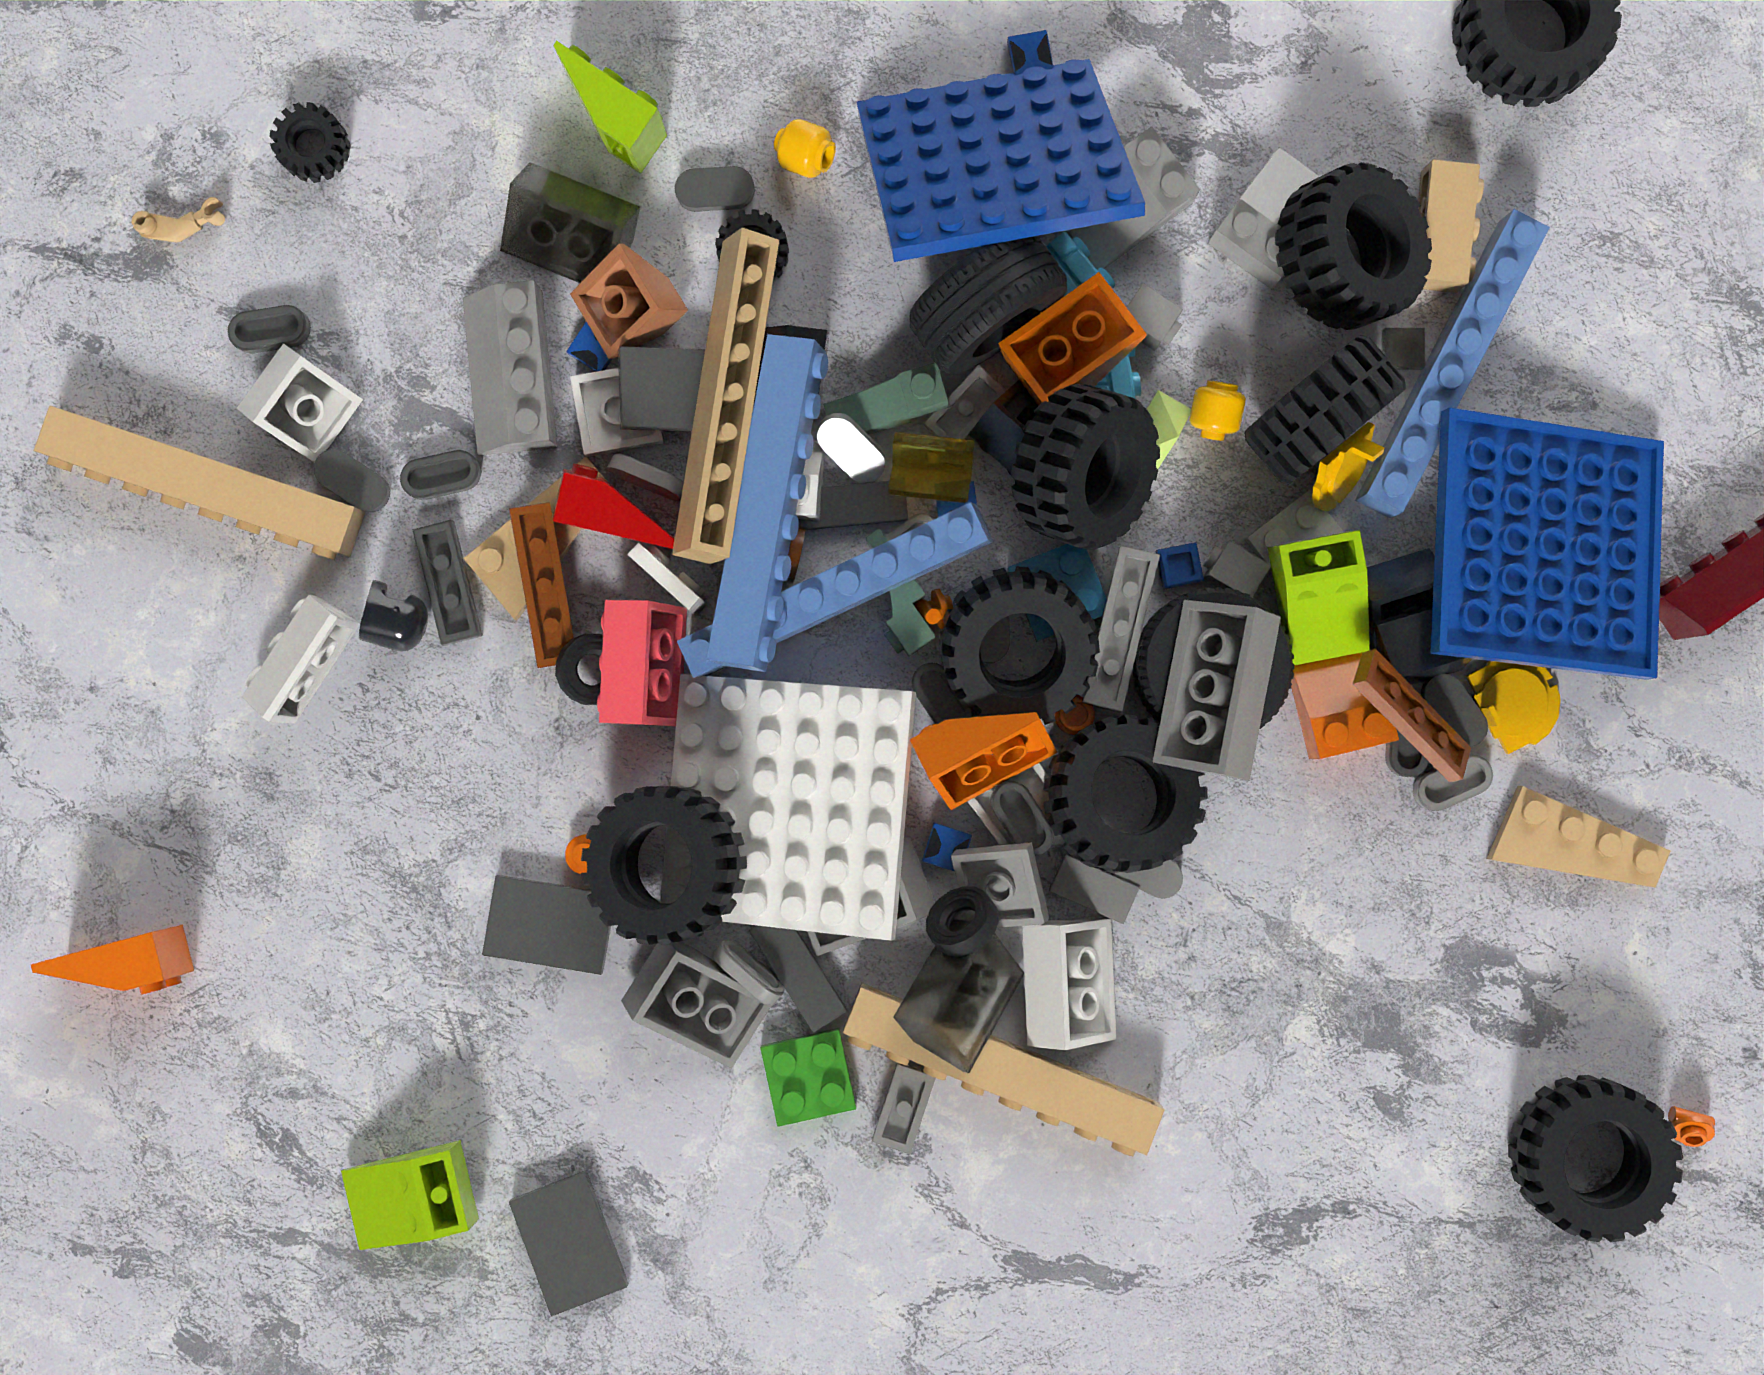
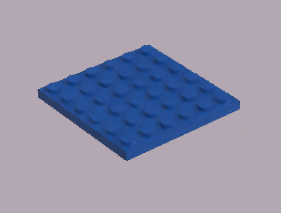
M1072 59L1063 64L1053 65L1054 68L1045 70L1042 67L1035 66L1027 68L1023 74L1019 75L1014 73L1003 75L991 74L982 79L965 82L953 81L944 86L927 89L915 88L906 93L889 96L877 95L868 100L857 101L858 116L894 262L1145 216V200L1090 59Z
M1447 408L1441 411L1431 654L1644 680L1656 679L1658 677L1664 441L1456 408Z

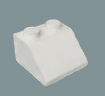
M283 343L236 409L253 423L315 463L317 457L329 448L363 399Z

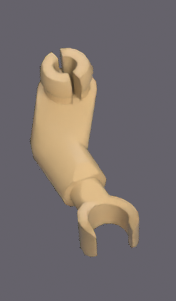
M210 197L205 200L199 211L195 213L191 211L178 219L146 211H138L133 215L131 223L134 225L133 228L142 237L177 243L202 230L203 225L207 222L215 226H221L225 222V216L219 211L213 213L216 208L222 207L223 203L215 197Z

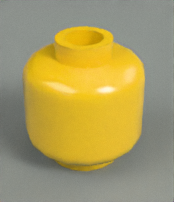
M795 119L787 124L785 128H781L774 140V150L777 152L778 162L787 171L807 178H814L819 176L821 172H827L833 163L836 146L832 141L830 132L822 126L802 119Z
M1207 380L1206 386L1198 387L1195 390L1189 421L1192 426L1201 429L1200 437L1224 441L1225 433L1233 434L1239 431L1246 403L1244 394L1238 392L1239 385Z

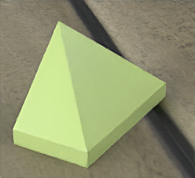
M1160 390L1156 392L1147 407L1159 435V439L1156 440V444L1160 447V459L1156 461L1157 469L1178 439L1191 413L1189 407Z

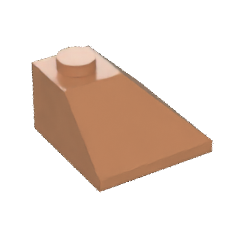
M621 243L570 293L609 359L618 357V349L620 347H639L662 336L688 311L670 279L628 246Z

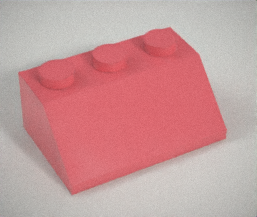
M605 600L604 612L601 617L603 647L599 658V668L601 671V689L597 699L599 723L676 727L680 675L684 674L685 662L677 641L686 637L687 608L649 600Z

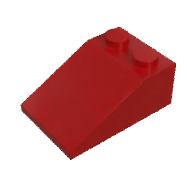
M573 463L572 470L563 469L553 512L554 522L673 549L675 539L673 535L604 478L597 477L598 471L596 468Z

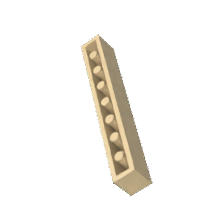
M745 228L739 229L722 243L672 555L708 564L730 557L779 245L778 239Z
M50 405L33 450L49 456L46 462L48 465L69 472L72 471L73 465L86 469L84 477L108 485L111 477L124 481L123 490L144 497L147 496L150 490L162 494L159 502L183 510L186 503L200 507L198 515L218 522H222L224 515L237 519L235 527L257 535L260 534L261 528L275 532L273 540L296 548L299 540L312 544L311 553L335 560L337 553L348 557L351 556L365 515L364 511L353 506Z
M862 982L843 1028V1033L849 1035L848 1042L857 1047L870 1050L871 1046L874 1045L887 1051L885 1056L892 1061L908 1065L909 1060L925 1066L923 1069L924 1073L940 1080H946L947 1075L962 1081L961 1087L971 1093L983 1096L984 1091H988L1000 1096L998 1102L1006 1107L1021 1111L1022 1106L1037 1111L1036 1117L1048 1124L1058 1126L1060 1121L1075 1126L1073 1132L1091 1141H1096L1098 1136L1112 1141L1111 1147L1128 1156L1133 1157L1136 1151L1144 1155L1148 1154L1165 1111L1162 1105L1155 1100Z

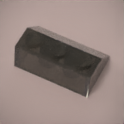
M529 162L510 182L500 251L581 283L619 243L631 248L640 206Z
M954 919L949 926V930L952 932L962 930L971 921ZM996 934L991 937L986 945L974 953L964 956H948L934 947L893 1018L913 1042L962 1072L970 1073L1023 978L1024 972Z

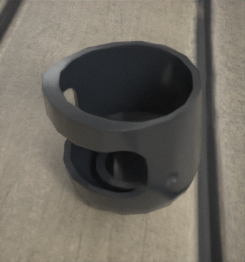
M373 580L360 623V640L395 651L413 649L420 643L427 628L428 611L426 605L414 595H410L405 600L389 598L386 596L387 584Z

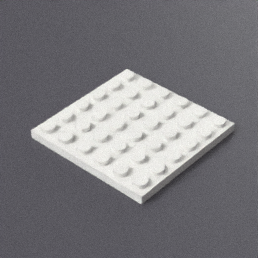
M680 675L671 786L701 791L702 797H712L719 802L720 808L718 811L730 813L735 820V824L730 828L733 833L741 832L745 843L742 846H738L740 857L747 856V868L740 869L739 878L745 880L744 888L741 893L733 894L732 898L736 900L737 904L731 914L721 915L722 922L890 941L895 940L912 749L910 739L913 737L916 692L713 676L693 678L692 675ZM667 826L660 899V902L666 904L675 902L683 894L689 883L692 870L688 846L681 835L670 826Z

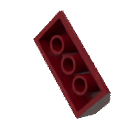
M1764 513L1754 520L1757 525L1755 528L1747 533L1744 530L1738 531L1722 541L1721 544L1724 549L1715 555H1712L1711 552L1706 553L1692 561L1688 565L1691 569L1690 572L1681 578L1678 575H1674L1660 583L1659 620L1673 640L1709 635L1764 598Z

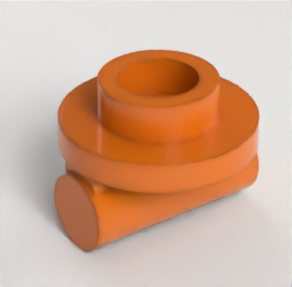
M940 589L931 591V600L921 599L914 605L924 620L929 624L937 623L940 629H943L945 626L943 618L947 609H953L950 596L943 595Z
M1675 1106L1670 1108L1668 1120L1672 1122L1677 1132L1675 1140L1686 1146L1699 1147L1714 1138V1117Z

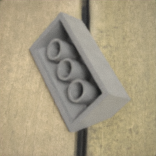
M535 280L492 284L463 297L477 455L558 448L543 291Z
M1184 600L1153 763L1250 781L1280 625V616L1257 607Z

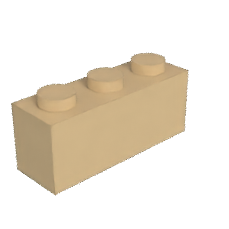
M1432 159L1421 171L1418 202L1421 206L1418 209L1422 217L1426 216L1429 226L1426 229L1427 238H1431L1432 250L1428 253V258L1432 260L1429 274L1424 276L1427 282L1423 290L1457 293L1471 282L1474 277L1476 258L1471 257L1472 244L1476 242L1480 230V219L1475 218L1476 204L1481 201L1484 190V180L1479 179L1480 164Z

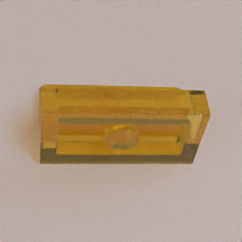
M895 432L888 493L896 496L959 503L968 502L973 473L975 440Z

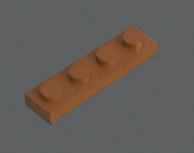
M550 502L509 508L537 668L555 666L560 650L574 637Z
M1377 649L1363 652L1353 685L1448 782L1462 780L1471 747Z

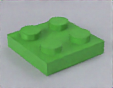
M840 1028L761 1045L760 1049L777 1127L856 1110L857 1106Z

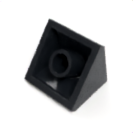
M1433 604L1374 622L1378 652L1411 686L1428 681L1438 675L1461 671L1472 660L1471 658L1431 654Z

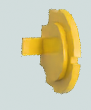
M1367 422L1320 461L1312 493V501L1316 508L1322 511L1334 509L1337 502L1341 503L1353 490L1361 478L1368 460L1373 462L1384 453V447L1372 442L1375 424Z
M1488 661L1486 666L1466 676L1475 694L1472 698L1486 717L1488 728L1493 738H1498L1506 754H1510L1527 744L1536 745L1550 734L1559 718L1561 698L1557 684L1549 686L1547 680L1553 678V676L1545 667Z

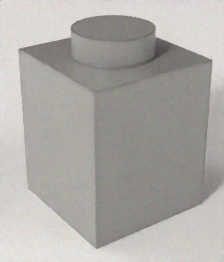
M1145 283L1141 285L1127 306V309L1147 334L1141 342L1154 351L1162 341L1169 345L1182 326L1176 320L1183 309Z
M1229 540L1221 548L1215 545L1211 549L1203 563V566L1208 569L1203 577L1204 580L1216 587L1231 588L1233 591L1236 589L1253 597L1271 565Z

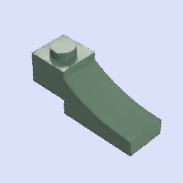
M935 363L898 373V376L881 384L823 404L826 416L833 413L846 414L868 435L911 423L912 418L949 408L940 371Z
M879 528L866 537V543L870 549L888 541ZM915 579L889 591L892 618L886 622V626L890 631L884 634L897 654L904 650L908 657L933 641L936 637L914 606L918 601L925 598L926 595Z

